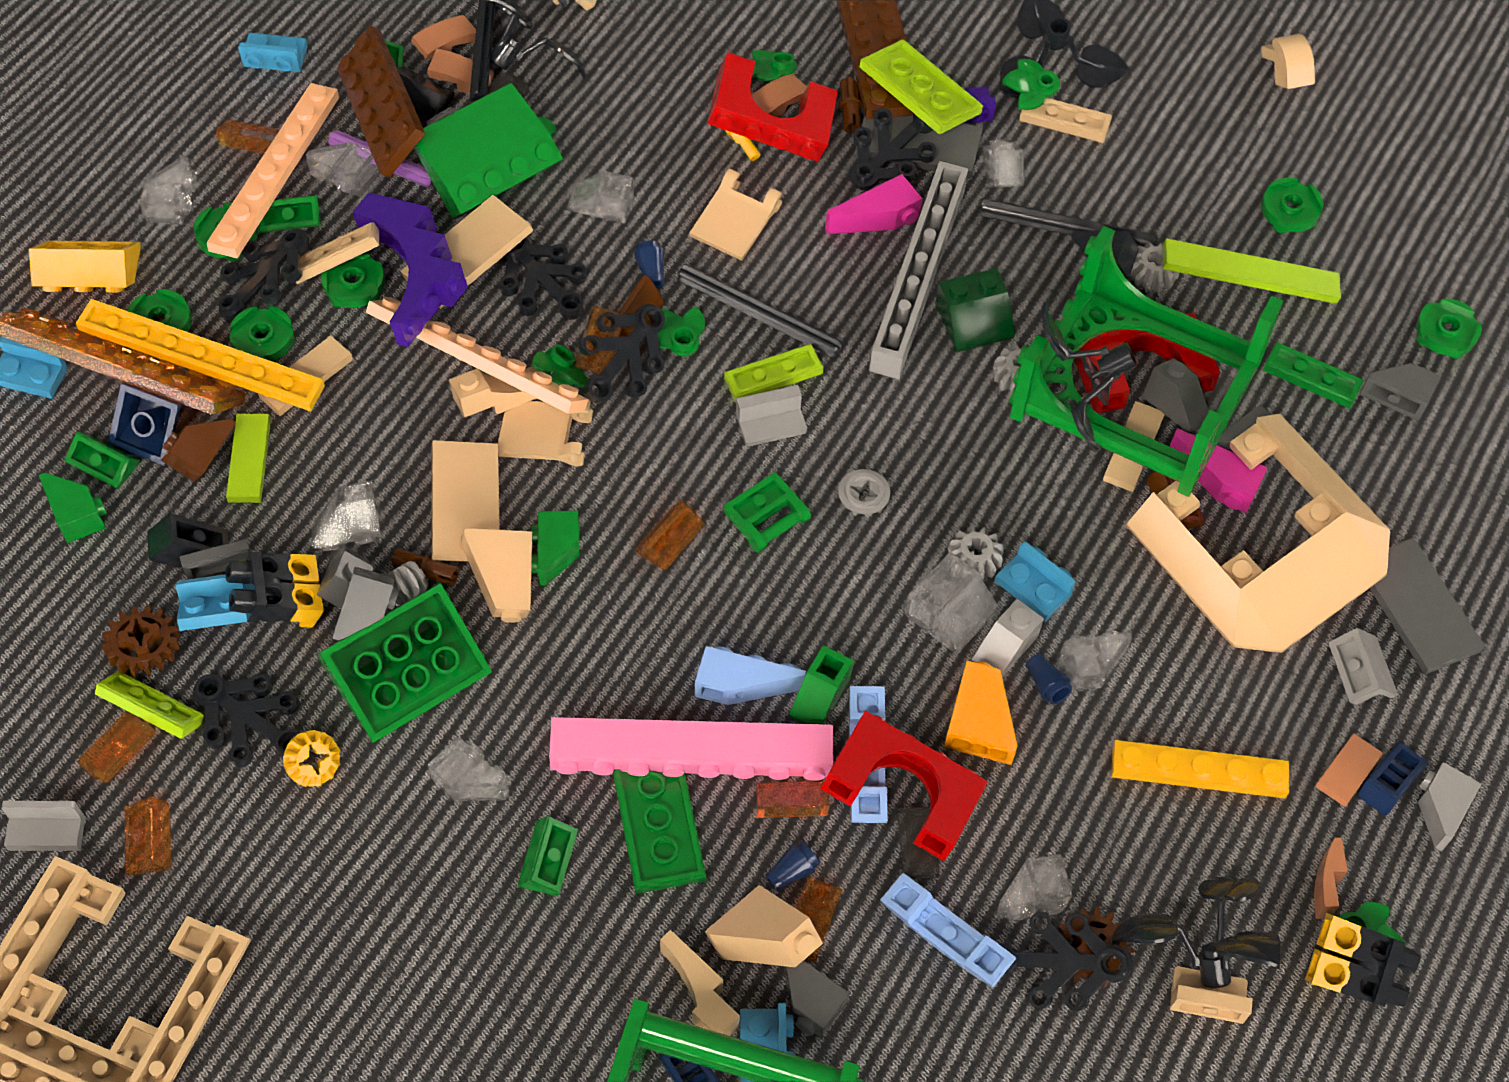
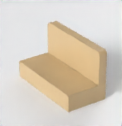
M1180 966L1175 967L1173 970L1170 1010L1243 1024L1252 1013L1253 998H1247L1248 982L1244 978L1231 976V983L1221 988H1209L1202 985L1200 970Z

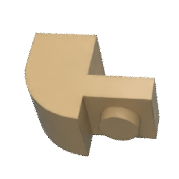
M1302 34L1273 38L1272 44L1261 46L1262 58L1274 61L1275 85L1291 89L1315 84L1312 50L1307 39Z

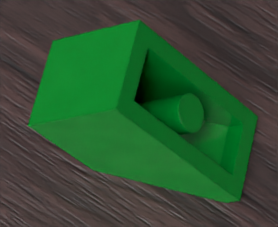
M48 473L39 475L57 524L67 543L106 529L101 517L107 514L100 496L93 498L88 486Z

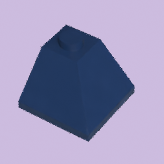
M139 378L121 383L108 444L163 466L167 465L161 461L167 451L162 446L171 433L176 431L182 404L170 388L147 379Z

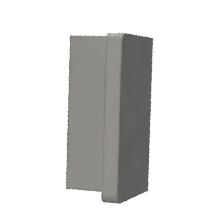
M798 385L736 398V418L746 446L749 447L806 434L807 426L801 412L802 394Z
M1356 628L1328 642L1350 703L1357 705L1378 694L1389 698L1398 696L1380 644L1375 635Z
M2 802L1 809L9 818L4 846L8 851L81 850L86 817L76 802Z

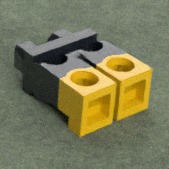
M250 551L246 560H230L225 568V576L228 583H242L243 589H232L228 600L229 610L246 613L247 622H258V620L264 622L293 621L299 622L300 627L313 628L324 611L322 598L317 596L320 584H318L319 575L316 555L261 554V552Z
M1326 913L1316 944L1352 957L1354 960L1352 962L1314 949L1305 980L1311 984L1385 1007L1386 1003L1405 1006L1410 993V987L1396 983L1393 980L1397 968L1415 973L1421 955L1405 947V943Z

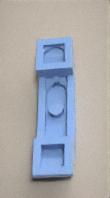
M850 686L849 737L865 710L885 720V687ZM885 768L876 770L866 779L851 805V823H887Z
M904 873L901 874L880 899L890 911L927 942L991 987L995 986L1016 960L1014 955L987 935L984 937L936 901L930 892Z

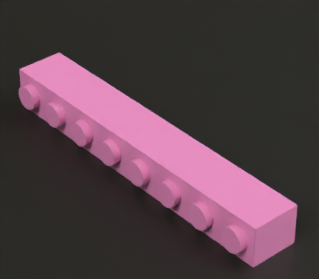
M551 717L550 770H557L561 774L592 771L597 775H610L614 769H620V772H628V774L633 776H645L650 771L663 773L668 777H679L685 772L688 774H698L704 778H714L719 776V774H727L739 779H749L754 777V775H766L775 780L787 779L789 776H804L807 780L817 781L827 777L833 766V725Z

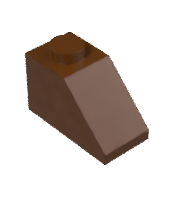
M232 419L187 425L179 434L173 431L162 446L167 451L161 461L195 482L204 474L236 422Z

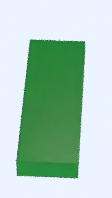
M1278 342L1275 343L1263 368V371L1349 409L1364 381Z

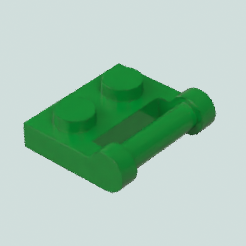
M776 472L723 505L725 515L746 537L752 549L757 553L766 549L767 543L797 523L803 524L811 519L809 509ZM786 506L792 511L761 532L755 528Z

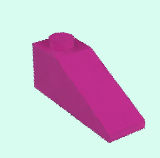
M901 174L828 210L826 213L825 230L828 234L895 230L903 225L914 223L920 217L923 198Z
M1177 428L1170 447L1190 455L1196 436ZM1216 446L1198 482L1215 500L1224 503L1230 509L1247 513L1268 467L1259 464L1250 470L1235 453Z

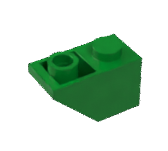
M578 511L538 512V524L532 525V544H538V553L532 554L531 568L532 574L538 573L539 586H547L580 556Z
M823 645L805 675L790 710L789 718L800 724L824 725L851 680L854 661Z

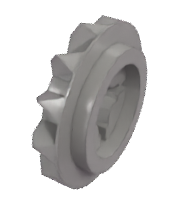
M859 469L843 477L838 488V498L842 502L843 509L848 508L854 516L865 514L868 518L872 513H881L882 509L889 503L890 487L886 479L879 473L868 469ZM868 485L869 496L859 501V493L866 489Z

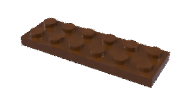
M836 0L866 119H873L875 111L881 108L888 109L892 117L913 116L914 113L859 67L862 58L902 39L907 42L896 0Z
M370 25L365 33H362L357 38L356 44L351 51L340 60L337 70L380 174L390 178L425 135V131L381 31Z

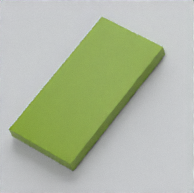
M903 39L861 59L859 67L939 135L982 112L983 105Z

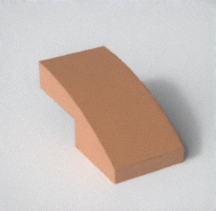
M464 15L437 22L412 36L411 42L426 59H431L436 48L451 52L452 47L455 45L475 42L476 28Z
M436 48L428 67V76L433 79L457 83L459 92L470 94L473 60ZM492 70L489 71L488 90L494 77V71Z
M790 74L763 86L754 92L752 97L763 111L772 116L779 117L784 115L788 105L800 102L807 86L795 75Z
M1353 733L1315 787L1345 807L1383 753Z
M1342 838L1333 839L1326 849L1317 870L1314 888L1316 919H1324L1326 913L1333 915L1339 908L1336 884H1339L1348 872Z

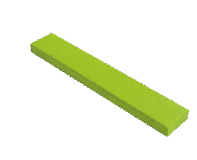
M1167 238L1162 244L1164 270L1337 304L1341 299L1340 276L1336 272Z

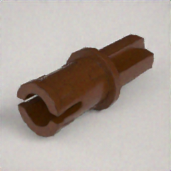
M847 77L840 81L841 101L839 102V109L843 115V130L849 133V125H851V133H854L857 128L862 127L860 119L862 102L858 98L857 82L852 77Z
M398 548L392 556L391 562L395 568L408 561L415 562L425 574V579L428 578L453 587L458 578V575L454 574L459 572L458 566L432 560V555L430 554L422 556Z

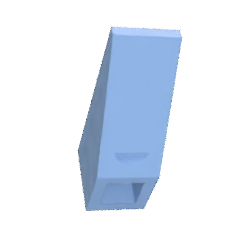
M706 646L695 680V697L731 705L799 691L806 671L790 663L777 664L766 661L758 655L744 656L733 653V651L725 647L712 648Z

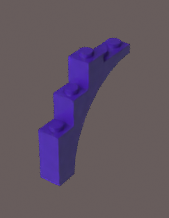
M368 193L354 209L353 215L358 228L374 222L379 229V242L393 249L408 265L407 288L400 306L389 322L397 344L409 347L441 305L452 307L459 297L464 294L468 287L461 263L450 261L452 255L444 234L436 233L437 228L430 207Z

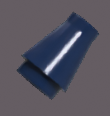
M653 240L638 244L634 257L643 276H649L656 288L662 287L665 284L664 249L660 247L659 242Z
M1036 654L1026 662L1025 666L1029 670L1044 701H1049L1050 704L1054 705L1062 702L1072 692L1070 678L1047 661L1042 654Z
M801 841L797 845L792 844L765 876L775 890L779 892L782 888L814 873V868L820 862L806 843Z

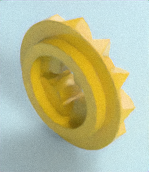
M317 730L304 731L296 735L288 743L283 756L284 768L288 776L302 786H321L329 779L334 778V773L341 765L339 761L341 750L334 739L326 733ZM308 745H310L314 753L326 754V756L317 761V772L310 764H299L309 757L308 751L310 749Z

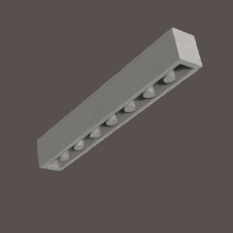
M939 161L872 348L870 372L900 379L965 192L968 168Z

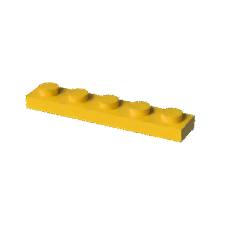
M1115 740L1113 744L1111 775L1113 778L1286 798L1289 794V761Z

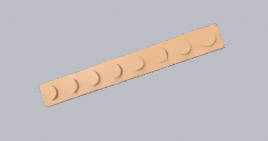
M310 83L207 241L209 252L234 258L239 257L338 101V89Z
M383 297V300L369 301L366 313L390 324L389 321L401 302L390 297ZM428 321L422 332L416 337L568 414L583 412L586 409L589 399L579 395L576 388L565 384L558 385L552 382L550 375L538 371L532 372L526 369L527 365L524 362L516 359H506L500 356L501 352L489 346L482 347L475 343V338L450 331L451 327L445 323Z

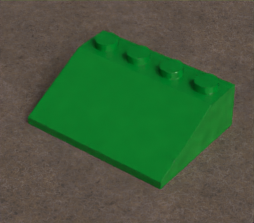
M512 83L423 128L425 135L414 147L452 218L485 202L492 195L496 196L563 160L550 133Z
M441 583L384 615L383 619L343 638L316 654L334 686L372 743L492 672Z

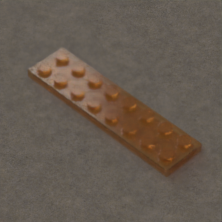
M21 308L19 312H2V315H0V336L211 415L244 404L246 392L236 389V385L222 380H211L205 374L193 370H184L179 368V365L165 360H157L152 358L151 355L133 349L130 350L122 345L100 339L78 329H73L67 326L68 323L66 321L55 318L46 319L41 317L40 312L36 310Z

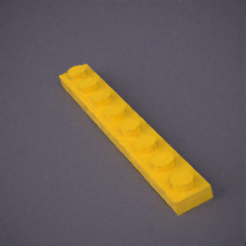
M94 299L89 301L76 322L79 331L310 412L325 387L324 380Z

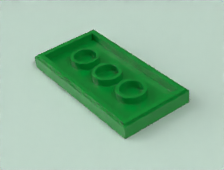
M614 769L613 778L635 894L706 881V873L685 772L679 777H668L663 773L650 771L645 776H633L628 774V772H620V769Z

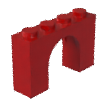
M727 52L718 71L707 124L818 162L828 146L838 91L810 81L800 100L797 116L792 118L772 116L763 111L755 103L751 95L750 86L755 61Z
M1195 312L1186 314L1197 319ZM1131 329L1109 331L1090 339L1079 349V351H1087L1107 346L1111 350L1127 343L1132 352H1152L1161 356L1166 361L1175 358L1198 376L1202 392L1213 391L1220 375L1215 359L1146 331ZM1102 356L1087 357L1100 370L1097 360L1102 358ZM1074 358L1088 395L1093 390L1091 378L1085 371L1082 358ZM1124 373L1120 374V378L1114 380L1110 387L1109 405L1104 406L1097 395L1090 400L1092 408L1096 413L1125 408L1130 388Z
M865 710L820 789L851 807L866 779L876 770L896 767L914 774L928 791L930 810L913 844L945 861L957 843L988 781L981 778L975 771L964 768L950 760L944 753L935 751L919 742L913 735L904 733L888 724L882 717L873 715Z

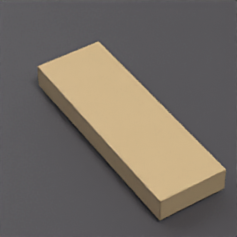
M1046 98L1041 107L1022 110L1019 121L1104 143L1112 115Z
M374 222L366 224L301 256L300 268L303 271V276L296 283L299 284L379 246V229Z
M329 336L289 368L321 378L325 382L350 363L353 358L352 354L332 336ZM258 393L259 398L279 416L293 407V405Z
M1135 401L1125 427L1155 440L1165 414L1159 409ZM1113 453L1103 481L1133 492L1144 466Z

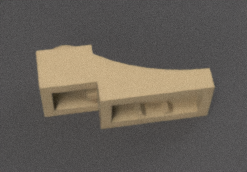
M534 367L526 368L532 372L538 371ZM478 368L449 379L453 398L464 417L490 407L493 408L497 415L528 401L538 399L488 373H481Z
M669 930L660 939V952L678 971L690 992L695 1005V1009L692 1011V1023L695 1026L731 1036L739 1028L740 1015L719 996L723 992V979L676 934Z

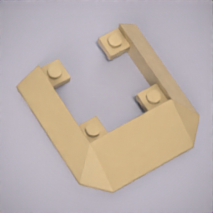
M1281 414L1257 417L1256 423L1230 441V448L1250 470L1271 455H1274L1314 499L1296 511L1295 518L1312 537L1264 572L1244 550L1220 566L1180 522L1200 507V501L1193 493L1189 497L1178 493L1177 490L1180 484L1178 481L1173 482L1157 495L1153 492L1127 522L1126 526L1233 647L1282 653L1387 575L1390 529Z
M55 856L0 944V1082H173L251 940L219 925L212 927L187 916L168 949L172 954L195 964L160 1026L156 1028L129 1016L111 1049L103 1048L49 1024L68 991L64 987L42 977L79 915L81 914L104 925H108L126 893L123 888L90 875L87 869Z

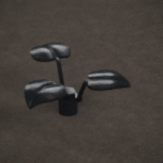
M486 0L495 2L497 8H501L511 16L502 38L491 51V60L498 66L507 70L515 58L521 61L524 56L542 45H547L573 62L579 69L583 80L586 78L584 66L576 54L553 38L548 39L544 37L525 50L520 51L521 43L512 36L519 23H522L528 29L533 27L528 19V15L513 0Z
M1050 0L1023 1L1017 17V26L1021 34L1028 39H1037L1041 36L1045 39L1044 49L1037 61L1041 66L1050 48L1052 50H1060L1068 44L1074 60L1080 63L1076 70L1077 76L1082 83L1089 87L1103 88L1109 86L1128 73L1129 67L1126 62L1106 47L1088 45L1083 48L1080 57L1074 45V37L1069 36L1071 24L1064 18L1062 10ZM1014 56L1003 64L1000 72V91L1003 94L1019 99L1021 93L1002 84V80L1010 71L1018 69L1017 61L1019 59H1031L1027 56Z
M1048 301L1043 303L1042 323L1048 342L1062 361L1082 358L1085 371L1091 378L1093 390L1078 403L1075 399L1071 400L1070 408L1078 431L1092 450L1097 452L1102 446L1095 442L1093 429L1086 415V404L1097 395L1104 406L1109 405V391L1113 381L1119 379L1120 374L1137 367L1136 359L1127 343L1111 350L1105 346L1096 350L1071 351L1066 346L1062 333L1049 314ZM1101 355L1102 358L1097 360L1100 370L1087 357Z
M1215 877L1207 879L1199 885L1198 891L1203 898L1219 899L1217 942L1203 945L1201 947L1202 951L1199 954L1196 953L1183 926L1174 924V918L1166 914L1146 913L1135 915L1121 923L1112 936V945L1119 942L1163 943L1174 939L1179 934L1192 958V966H1200L1202 985L1209 988H1221L1231 983L1229 957L1280 968L1281 941L1277 935L1264 931H1243L1236 934L1234 938L1227 937L1224 939L1226 901L1242 902L1253 898L1260 889L1259 881L1255 878Z

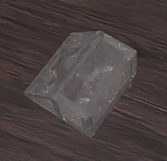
M373 480L339 486L313 523V549L321 548L323 551L338 549L343 543L355 541V544L359 545L373 542L375 537H381L380 514Z
M949 552L908 595L904 615L957 655L998 611L999 606L978 572L952 552Z

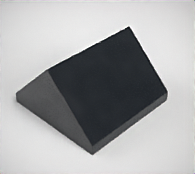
M404 66L396 67L422 127L425 128L437 122L454 98L455 93Z

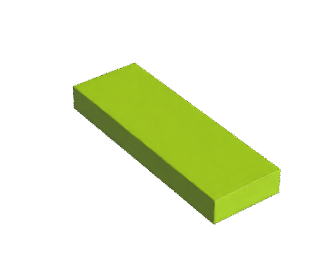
M808 344L724 372V379L736 402V398L776 390L823 374V366L812 344Z
M269 414L236 415L226 493L228 503H261L271 424Z
M119 671L96 684L95 695L180 739L193 732L203 723L204 715L124 673H119Z

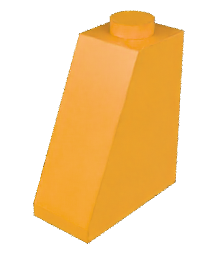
M966 661L944 747L1012 765L1017 749V741L1001 670L993 668L986 662Z

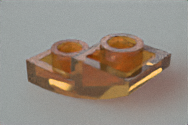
M808 877L796 909L810 918L822 943H824L843 889ZM823 944L806 959L817 962Z

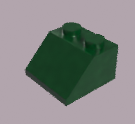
M997 268L939 282L935 305L956 353L1015 337L1008 291Z

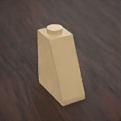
M464 528L461 536V546L492 617H501V621L511 623L520 622L522 618H527L531 607L532 532Z
M760 885L705 931L718 956L723 960L797 967L823 944L808 916Z

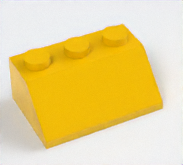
M45 241L29 248L32 286H43V291L45 292L62 291V287H74L75 292L94 291L93 287H105V291L110 293L124 292L126 287L135 283L141 249L140 242Z

